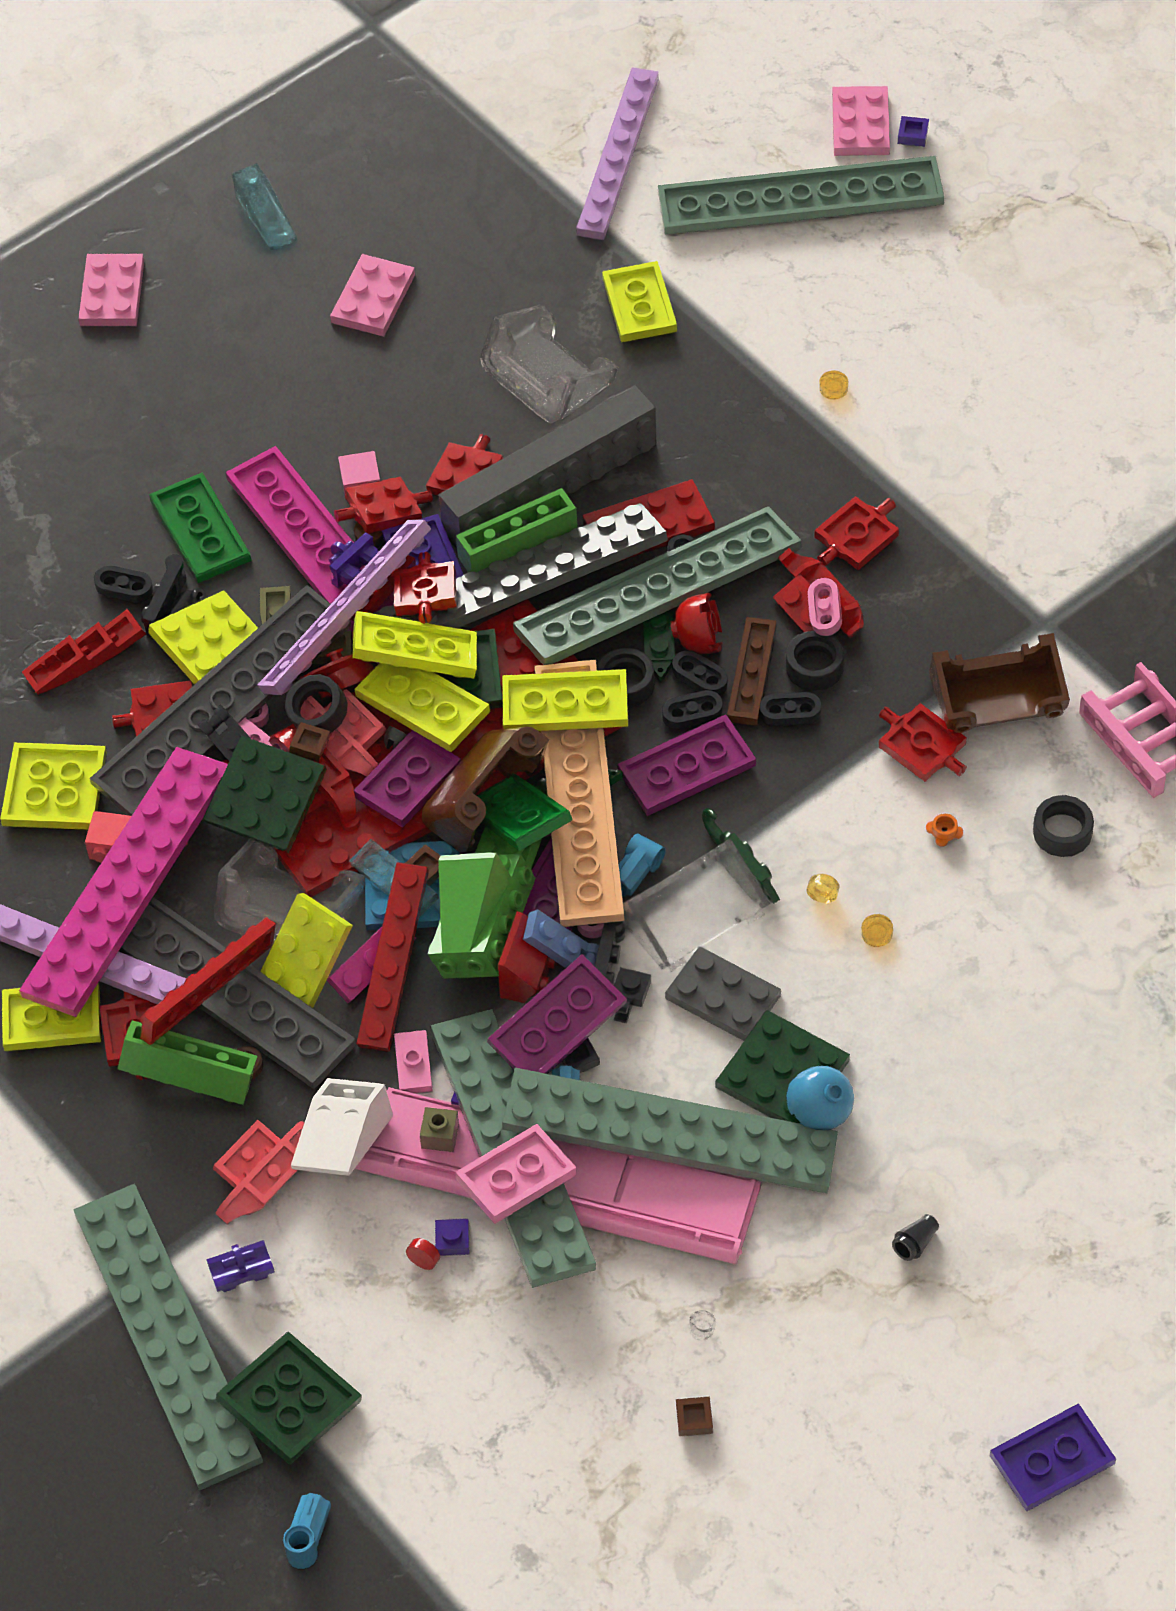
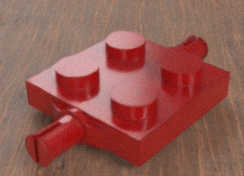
M483 434L479 435L473 447L449 442L426 484V489L430 490L432 494L439 496L442 492L502 460L503 455L485 451L491 439L487 435L483 436Z
M401 477L389 478L346 488L345 498L350 507L334 510V517L336 522L354 519L361 524L366 533L382 531L402 525L407 520L422 519V512L418 505L431 503L433 497L430 490L412 493L408 490Z
M856 496L815 529L814 537L828 548L817 557V560L826 567L833 559L839 557L859 570L899 536V528L888 521L886 517L889 512L896 508L895 502L891 498H887L878 507H874L864 503Z
M423 552L418 555V565L394 571V608L396 616L419 613V621L425 624V616L427 623L431 622V611H442L457 607L454 561L431 563V555L428 552H424L425 559Z
M191 680L131 689L132 706L130 713L112 715L114 728L132 725L137 737L192 688Z
M921 703L911 712L902 716H898L888 707H884L881 710L879 717L890 724L891 728L879 740V748L924 782L943 767L949 768L957 776H961L965 772L967 766L954 756L966 745L967 737L948 729L945 721Z
M123 991L124 999L116 1003L99 1006L109 1067L119 1065L124 1039L131 1021L141 1023V1018L145 1011L150 1007L154 1008L157 1004ZM136 1075L137 1079L143 1080L142 1076Z

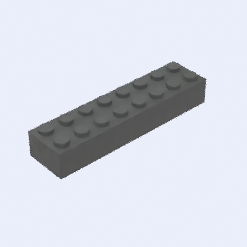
M634 385L439 494L441 522L449 540L457 548L456 535L560 488L567 495L575 493L587 483L600 479L610 470L626 464L630 459L642 452L649 451L653 446L657 445L655 406Z

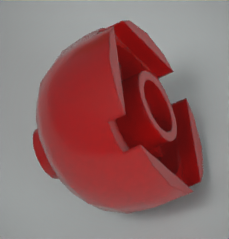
M711 593L695 595L684 600L676 611V620L671 621V631L674 639L679 638L685 649L698 654L716 653L722 649V642L716 643L717 632L722 633V626L715 600H708L711 597Z

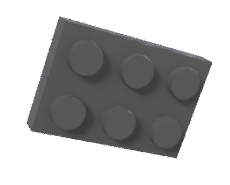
M701 946L697 948L665 992L666 1000L743 1041L748 1037L766 1010L771 1011L781 997L780 988Z

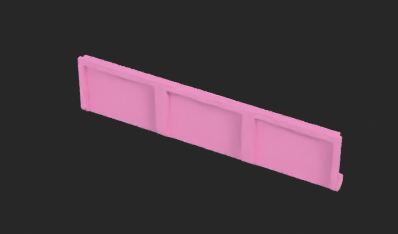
M388 1087L386 1091L393 1117L355 1169L471 1198L456 1181L455 1172L480 1158L460 1106L451 1104V1102ZM425 1107L458 1111L459 1127L454 1152L421 1149L420 1130ZM552 1140L576 1166V1176L564 1182V1185L581 1226L737 1264L739 1256L742 1254L743 1243L760 1192L761 1182L755 1179Z

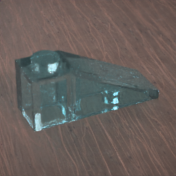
M256 163L232 173L235 196L270 249L273 251L296 241L297 237L268 178L259 165Z

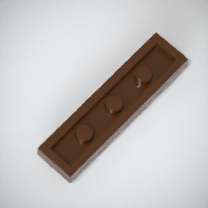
M746 617L727 716L732 723L758 726L760 703L763 699L776 632V620Z

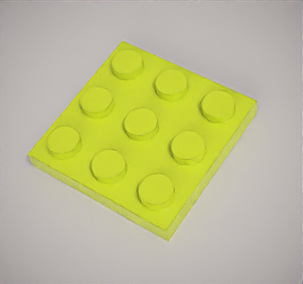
M223 590L150 624L148 633L187 677L196 684L256 631L258 627Z
M14 742L0 818L2 826L88 830L93 812L98 810L100 792L91 785L90 777L105 765L106 747Z

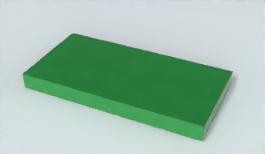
M203 472L149 494L152 505L197 583L252 561L250 552Z
M512 774L509 779L505 778L476 795L484 802L486 807V815L482 824L519 851L573 820L569 810L517 774Z

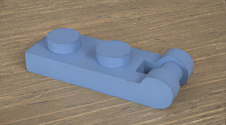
M538 909L529 913L523 937L525 942L565 968L581 954L595 966L599 945L587 943Z

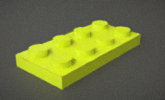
M356 611L353 631V658L366 662L373 661L391 664L396 667H408L425 672H437L455 677L474 679L477 670V632Z
M380 663L355 688L356 697L449 752H452L490 713L488 703L438 674L425 672L420 669L396 667L391 664Z
M626 669L502 676L503 729L532 727L538 731L628 727Z

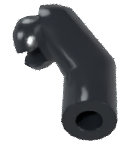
M196 588L180 593L165 616L167 617L206 599V592L201 588Z

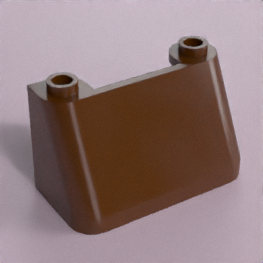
M1054 633L1039 635V643L1029 648L1027 643L1022 644L1020 651L963 660L962 654L955 655V660L951 659L948 650L933 652L929 674L947 728L954 730L956 733H964L974 727L1041 716L1046 718L1061 716L1064 713L1063 711L1067 709L1070 698Z
M517 727L486 732L426 802L422 810L423 824L458 852L467 854L475 844L473 837L476 829L486 815L485 804L476 796L477 792L496 770L508 779L517 772H526L531 777L540 766L550 739L532 727Z

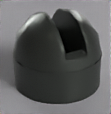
M389 726L384 735L386 748L389 749L393 745V750L407 734Z

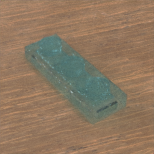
M370 839L349 861L357 871L389 896L396 863L399 861L374 840ZM427 884L419 918L439 899L438 894Z

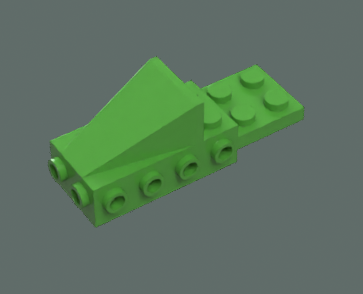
M485 826L475 854L440 856L438 860L440 920L433 942L429 946L428 955L443 979L499 976L498 963L516 912L523 913L535 881L531 867L542 838L519 851Z

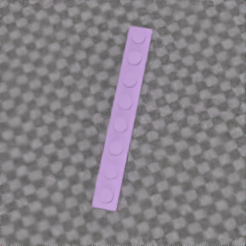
M631 68L576 228L577 236L600 240L605 239L659 80L658 71Z
M407 520L258 683L257 686L264 694L282 695L291 689L295 678L310 668L315 656L329 647L334 635L348 626L350 623L349 619L354 613L367 605L369 602L368 598L373 592L383 587L387 582V577L393 570L405 563V557L412 549L417 548L424 542V536L431 530L425 520Z
M0 904V941L41 957L59 928ZM117 952L100 979L103 983L155 1004H159L168 992L175 991L186 980V978L121 952Z

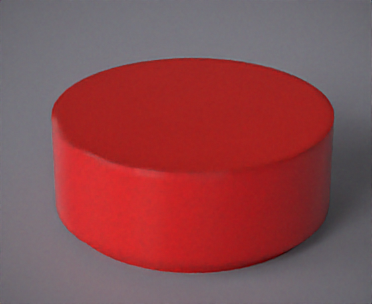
M422 1238L413 1239L406 1249V1255L410 1261L425 1270H432L440 1260L438 1249L431 1242Z

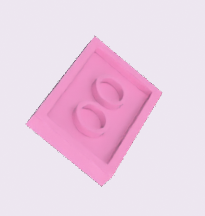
M888 86L832 87L834 156L890 155Z
M87 254L79 311L80 326H137L144 269L143 254Z
M362 254L330 315L331 323L384 337L415 277V267Z
M536 1124L455 1173L456 1181L492 1222L496 1224L576 1176V1166L540 1126Z

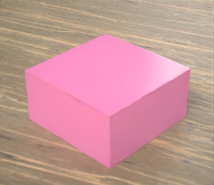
M375 451L338 457L344 493L346 488L380 481Z

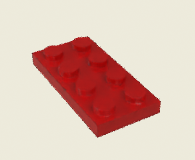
M693 479L582 515L585 526L597 521L601 517L624 510L630 505L641 503L666 530L668 541L630 557L667 546L669 540L677 535L684 534L694 537L715 530V522Z

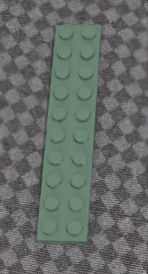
M936 156L658 185V196L665 235L944 205V192Z
M768 506L513 623L514 632L543 665L553 664L677 607L687 598L705 594L778 560V557L788 548L794 552L800 550L801 539Z
M492 1009L430 1025L432 1038L457 1096L459 1106L478 1154L481 1157L520 1134L502 1130L514 1069L487 1043L488 1038L500 1027ZM564 1183L504 1218L532 1288L596 1270L595 1258Z
M514 1068L502 1124V1130L522 1133L538 1124L552 1140L826 1194L830 1185L838 1131L815 1130L799 1123L520 1068Z
M135 1183L73 1209L199 1491L263 1463L261 1454L249 1429L216 1401L217 1392L228 1383Z

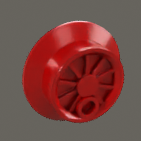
M343 648L326 654V658L330 657L331 659L330 663L302 676L300 679L309 675L321 674L330 677L342 691L345 689L350 691L356 688L374 670L372 662L353 658V654L343 657L341 654ZM318 692L321 700L332 697L329 692Z

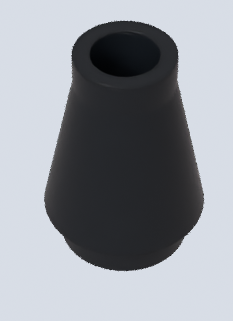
M925 1214L919 1220L896 1232L892 1241L895 1253L906 1261L919 1258L934 1233L939 1229L937 1220L933 1216Z

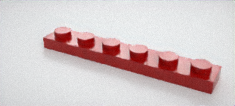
M396 863L356 1043L358 1047L390 1052L429 875L428 867Z
M266 917L256 926L252 925L245 935L236 942L232 941L225 951L216 958H211L204 968L196 974L188 976L184 984L175 991L168 992L164 999L154 1008L150 1007L141 1018L142 1029L140 1039L152 1045L273 946L276 923Z

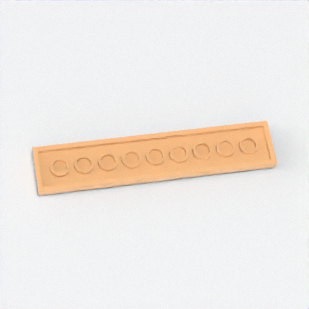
M596 660L535 666V674L597 671ZM603 728L541 731L544 736L550 739L544 753L547 795L569 810L573 819L551 833L560 924L563 927L625 921Z

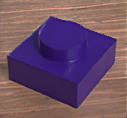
M901 116L897 144L925 147L929 119Z
M469 1219L435 1220V1247L438 1249L440 1256L470 1254Z

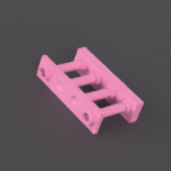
M1140 662L1136 664L1134 683L1104 700L1102 698L1099 699L1092 690L1081 695L1079 714L1147 792L1155 798L1164 793L1166 774L1176 769V754L1158 763L1154 762L1147 753L1176 737V700L1159 683L1157 675ZM1140 693H1143L1152 703L1123 721L1117 720L1110 712L1113 708ZM1160 713L1171 724L1142 742L1136 741L1129 733L1130 730Z

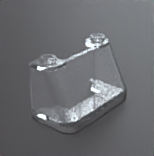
M540 304L493 317L480 357L483 369L546 422L555 423L565 419L615 380L619 367L605 357L597 358L589 368L554 340L557 329L556 319L543 305Z
M730 838L717 846L716 849L701 856L696 861L643 891L641 894L623 903L627 929L661 970L668 967L670 972L687 963L684 957L699 946H703L745 919L748 924H751L765 914L762 909L771 903Z
M249 839L219 871L214 915L221 927L241 935H245L249 927L252 925L256 926L267 917L276 923L274 944L296 895L303 893V891L289 872L277 868L278 855L273 847ZM348 870L340 871L334 877L331 887L311 898L348 921L363 892L365 875Z

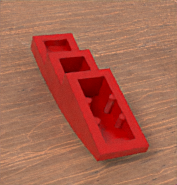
M126 609L104 627L98 622L75 640L69 635L23 670L22 673L39 695L98 667L145 636L146 633L133 614Z

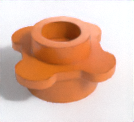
M939 814L926 825V831L935 837V842L938 846H946L954 838L960 839L963 836V829L958 827L956 818L950 814Z

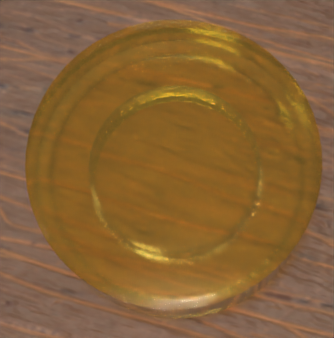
M836 370L825 372L819 380L820 393L828 399L842 398L848 392L847 376Z
M815 874L810 877L806 891L809 897L817 902L831 903L837 899L840 885L830 875Z
M873 914L866 917L861 926V936L864 942L873 947H881L888 944L893 937L892 921L881 914Z

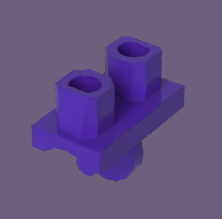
M365 532L354 543L348 541L344 545L336 541L331 545L330 549L333 556L329 559L331 564L329 567L334 576L331 580L332 584L337 588L343 584L349 585L362 571L360 568L363 565L366 566L379 552L373 546V537Z
M264 1240L241 1248L236 1244L231 1246L232 1251L206 1259L217 1292H227L236 1289V1286L251 1280L259 1281L267 1278L269 1274L275 1273Z

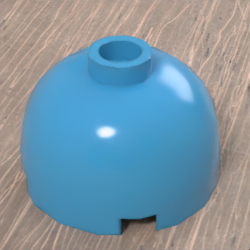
M814 1066L802 1071L790 1082L786 1095L788 1110L791 1115L794 1114L801 1122L799 1124L815 1130H832L843 1124L852 1113L854 1105L853 1087L848 1078L839 1070L830 1066Z

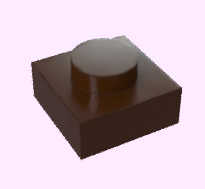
M300 722L290 744L289 753L319 762L329 741L330 731Z
M426 844L405 862L406 864L428 867L429 875L426 888L439 878L438 860L441 855Z
M710 1396L676 1399L679 1436L713 1434Z

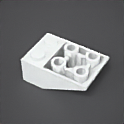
M327 1078L312 1099L291 1168L309 1172L350 1176L393 1117L385 1084Z

